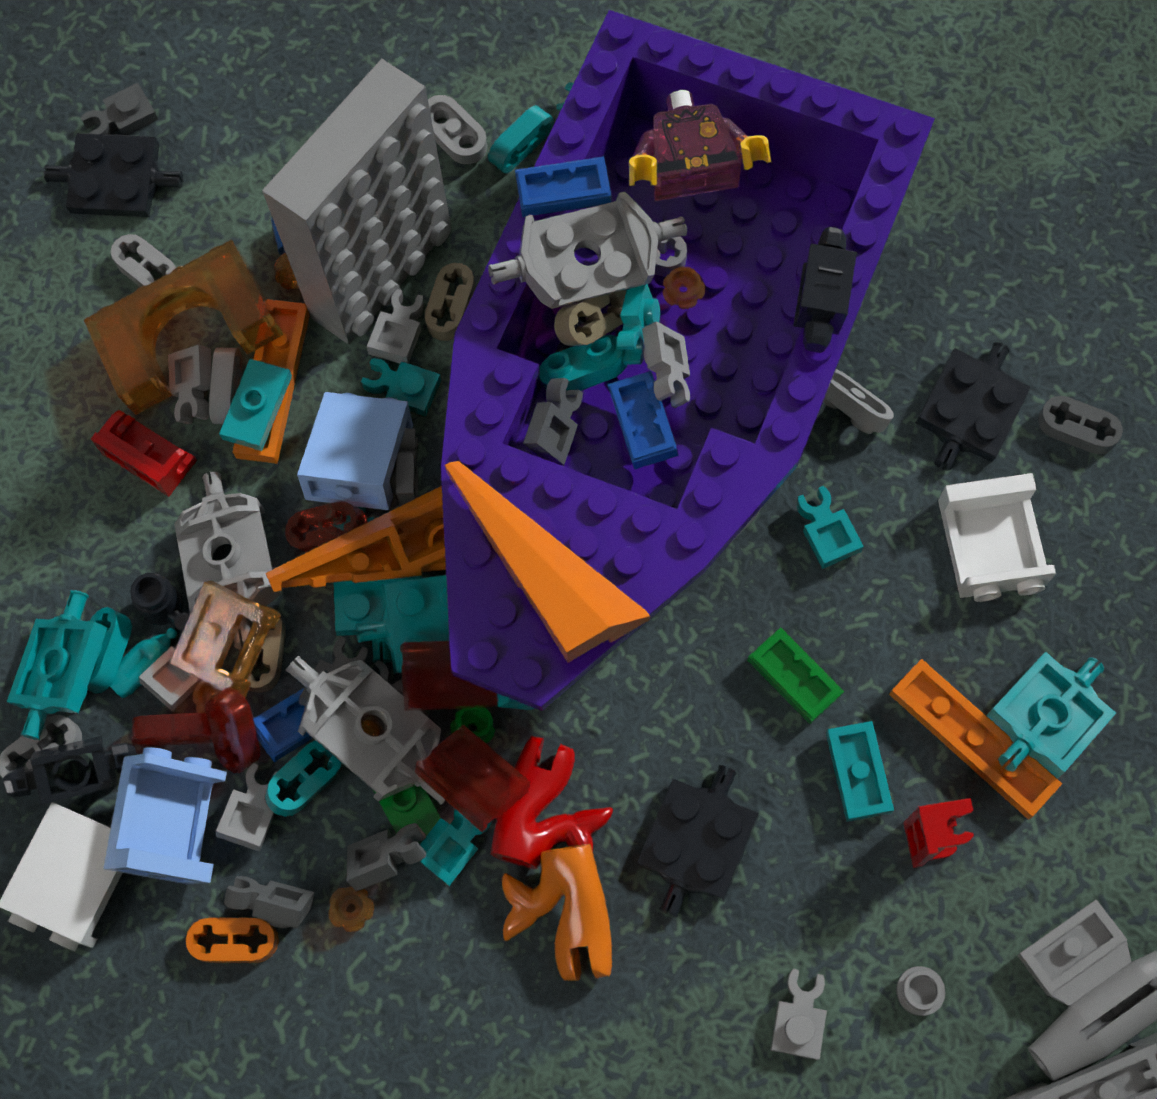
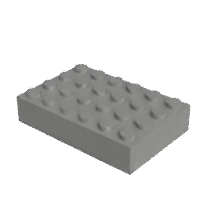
M383 59L373 67L262 190L311 319L348 345L357 335L363 336L370 329L374 315L383 305L388 306L391 304V297L394 291L400 289V285L409 275L414 276L420 271L424 265L425 256L435 245H442L451 231V222L426 88Z

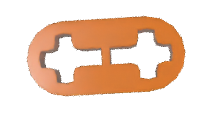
M204 918L195 922L188 930L186 936V947L190 954L198 960L209 963L264 962L273 956L279 943L278 933L274 926L259 918ZM211 927L214 934L228 937L227 944L212 945L210 953H206V948L198 944L199 937L206 936L208 928ZM259 927L260 934L267 936L268 940L267 944L259 945L257 953L253 954L252 947L248 945L237 944V937L252 936L254 928Z

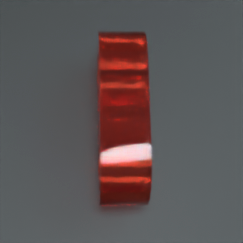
M345 501L335 502L295 513L286 525L285 535L286 540L291 546L307 553L368 523L363 510ZM347 516L351 517L350 522L344 524V531L334 527V525L345 523ZM309 524L319 528L318 530L308 532L306 539L303 538V533L309 531Z
M225 688L206 702L205 714L217 759L227 770L233 773H241L259 759L260 746L249 703L237 690Z
M213 714L145 715L132 719L131 742L135 745L166 746L205 744L218 741V716Z

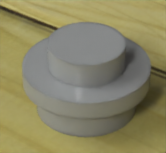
M917 966L906 970L900 976L896 986V994L899 1003L906 1011L913 1015L926 1016L936 1012L943 1004L945 986L935 971L927 967Z

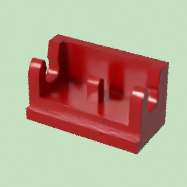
M121 410L113 413L98 433L95 432L91 437V441L102 455L168 497L197 461L195 456L175 446Z
M971 798L918 806L903 822L913 868L922 867L930 860L951 856L956 852L957 846L966 844L974 837L972 832L956 835L952 829L957 826V818H961L974 811Z

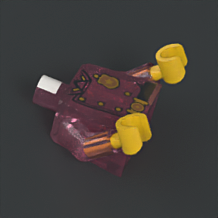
M686 90L675 91L666 99L668 111L658 112L653 116V129L642 134L635 152L629 160V185L635 186V182L638 180L650 181L651 185H654L655 201L739 187L741 160L746 170L753 168L752 162L756 160H763L766 163L771 162L768 139L761 135L749 137L729 118H722L716 105L694 106L691 92Z

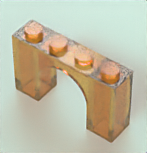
M233 240L212 248L206 254L175 268L171 273L138 288L134 293L101 308L97 313L84 319L117 396L135 415L173 395L157 362L155 347L163 327L180 312L195 307H209L220 311L232 335L247 355L284 335L247 261Z

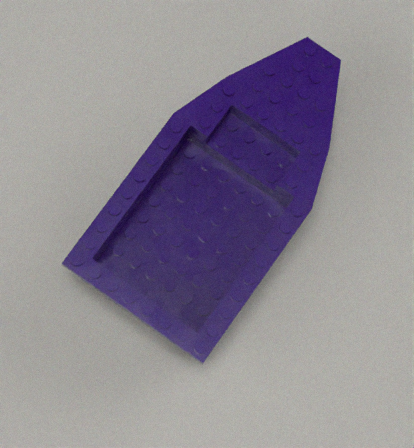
M608 10L534 167L604 157L611 191V202L617 200L619 193L626 192L651 218L652 222L660 223L680 216L684 218L685 221L682 224L686 223L687 235L680 236L687 246V259L684 269L679 274L671 277L654 274L651 283L648 284L653 299L659 301V323L685 338L690 376L684 380L689 388L690 401L677 408H673L670 397L662 400L679 456L634 470L607 384L652 371L648 369L645 359H643L642 364L627 365L620 375L611 380L582 390L581 405L577 410L572 411L570 417L578 426L564 465H559L539 457L523 444L537 403L547 402L546 390L540 380L539 368L545 359L555 353L556 347L561 342L556 335L554 324L555 317L563 306L551 309L541 303L526 282L521 283L519 277L493 284L491 281L492 277L489 275L488 265L515 260V257L519 256L525 217H522L520 201L518 199L454 333L441 461L450 658L453 676L543 711L644 624L612 643L609 640L602 642L568 663L521 587L518 588L446 473L444 465L449 462L460 461L645 609L651 619L705 573L726 547L756 519L762 506L797 468L935 118ZM679 90L689 91L692 106L683 105L673 109L670 94ZM705 106V111L699 120L673 123L674 128L668 129L670 138L674 136H679V138L699 133V123L703 122L704 116H709L710 121L714 120L719 130L718 135L711 139L702 138L700 135L691 138L680 139V142L672 140L676 153L679 149H683L685 153L703 150L702 147L704 145H708L709 149L720 146L717 149L721 150L706 154H718L723 151L727 144V152L735 151L738 160L710 164L709 167H692L691 170L681 169V172L679 169L678 173L677 170L657 173V185H651V182L648 180H638L635 182V186L629 185L630 158L636 155H650L654 158L672 155L662 128V120L669 119L665 113L677 121L678 119L669 113L680 115L686 109L692 113L695 109L699 110L702 107L696 115L698 117ZM684 113L682 118L692 117L688 113ZM695 118L686 119V120H680V121H687V120H692V119H695ZM664 121V127H665L666 134H667V130H666L665 123L673 122V121ZM754 135L765 136L769 143L771 162L766 163L763 160H756L752 162L753 168L744 169L742 153L735 147L737 141ZM669 140V142H670V144H671V146H672L674 155H676V154H675V151H674V148H673V145H672L671 141ZM694 153V154H689V155H682V156H678V157L690 156V155H695V154H700V153ZM721 173L723 174L720 177L733 175L736 182L688 190L682 194L681 192L656 196V188L669 186L665 182L676 185L675 182L688 183L712 179ZM587 208L534 215L533 218L534 221H538ZM833 227L844 231L846 250L857 252L848 315L839 335L832 334L828 348L822 353H817L805 349L803 344L804 328L793 327L802 267L804 262H807L810 244L818 245L820 235L824 229ZM579 248L574 252L576 260L583 265L590 266L598 262L596 253L589 248ZM668 249L665 254L660 253V259L667 261L670 256H674L675 251ZM652 371L654 380L656 381V380H657L656 373Z

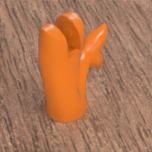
M590 844L541 852L540 883L534 889L504 873L502 878L503 892L506 899L513 906L503 926V938L505 941L515 937L533 925L539 917L549 913L562 896L565 895L554 945L555 959L560 976L564 981L580 980L581 964L578 947L585 946L588 947L591 969L595 978L611 975L612 942L609 916Z

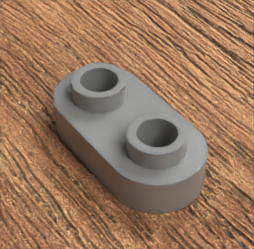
M445 95L429 98L428 104L436 143L458 163L473 164L481 160L487 151L486 133L482 126L453 98ZM440 118L448 119L443 124L436 123V120ZM467 143L474 145L467 149L461 148L462 145Z
M836 369L823 403L831 408L840 409L851 418L852 424L864 433L884 432L894 417L890 407L848 375Z

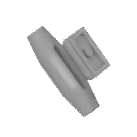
M1097 899L1017 955L1045 994L1068 1006L1028 1048L1034 1061L1051 1081L1060 1079L1108 1056L1157 1020V950L1131 962L1127 938Z

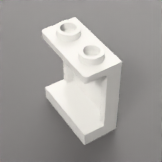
M1032 473L945 486L938 502L960 598L974 596L975 601L984 602L1000 597L1001 592L1017 590L1019 595H1032L1045 590V586L1056 575L1054 565H1046L1030 498L1036 491Z
M51 802L0 900V908L12 913L8 922L33 933L38 925L53 931L49 939L50 941L72 951L77 949L79 943L93 948L97 939L91 937L92 932L122 875V872L103 869L111 828Z

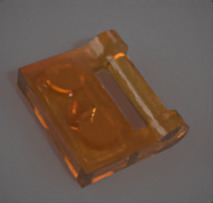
M206 581L201 588L170 664L226 693L244 698L251 686V682L248 679L270 628H276L281 614L214 581ZM244 616L253 621V624L232 673H228L221 668Z

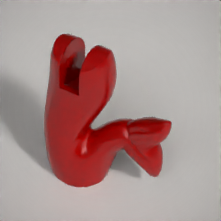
M532 735L527 740L514 766L502 797L490 854L504 862L524 868L538 869L541 864V852L551 850L559 842H566L569 847L590 844L593 852L591 835L606 825L613 813V808L586 809L573 814L555 815L536 822L537 817L561 794L568 784L574 767L575 754L574 749L560 744L553 759L551 771L539 768L537 765L541 759L544 738Z

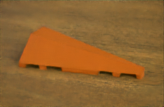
M460 461L449 462L444 465L446 473L518 588L521 587L568 663L602 642L609 640L612 643L650 620V615L645 609Z
M442 486L265 573L272 590L278 592L282 591V588L311 585L314 588L326 586V583L352 581L358 583L421 576L423 572L446 570Z

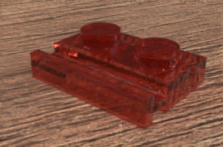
M450 641L404 642L400 645V652H402L403 665L401 667L404 711L494 707L498 704L497 693L453 676L451 672Z
M462 725L432 749L431 754L426 759H420L416 762L415 774L481 832L487 828V824L494 818L498 819L528 793L530 781L465 725Z

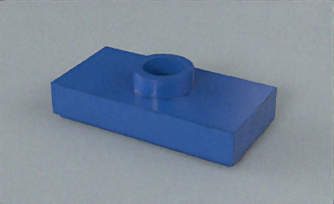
M604 157L515 170L522 217L611 203V191Z
M652 371L607 384L634 470L679 456L662 401L657 400L654 393L655 380Z
M304 688L249 721L250 730L273 762L313 739L307 732L303 736L298 732L305 706L299 704V698Z

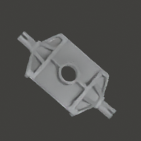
M626 192L619 193L615 202L534 221L533 215L525 217L519 256H516L515 260L488 265L489 275L492 277L491 281L493 284L519 277L521 283L526 282L541 303L553 309L651 283L655 274L657 248L661 241L686 236L687 226L686 223L682 224L685 221L682 216L660 223L652 222L651 218ZM579 248H589L596 253L598 262L590 266L583 265L576 260L574 252Z
M210 472L211 479L208 473L202 477L206 491V497L202 498L203 502L182 511L174 524L189 609L197 620L229 623L232 628L234 647L236 649H246L245 643L248 648L254 644L249 625L250 617H253L281 594V591L274 592L265 574L272 570L261 517V514L265 513L264 507L257 498L246 494L225 495L221 474L219 472ZM223 544L232 545V550L225 559L220 561L213 560V553L219 546Z
M297 656L294 662L292 661L287 667L286 671L307 687L306 691L310 693L298 732L302 736L307 732L376 792L373 797L377 801L408 789L414 784L417 787L419 785L422 786L440 805L452 793L454 789H451L431 772L435 768L432 765V761L439 743L441 728L362 660L349 662L329 673L322 671L319 675L300 656ZM366 715L379 717L384 723V734L377 737L367 735L362 730L361 718Z

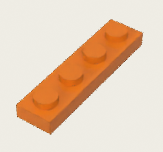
M271 299L266 301L253 360L289 369L292 378L263 451L234 443L232 452L236 459L278 464L310 317L304 303Z
M923 659L889 693L893 699L1028 820L1037 813L1062 785L1056 777L1029 755L1018 765L1015 771L1006 770L1005 767L1013 760L1015 755L1003 766L999 763L998 758L1013 743L1011 738Z

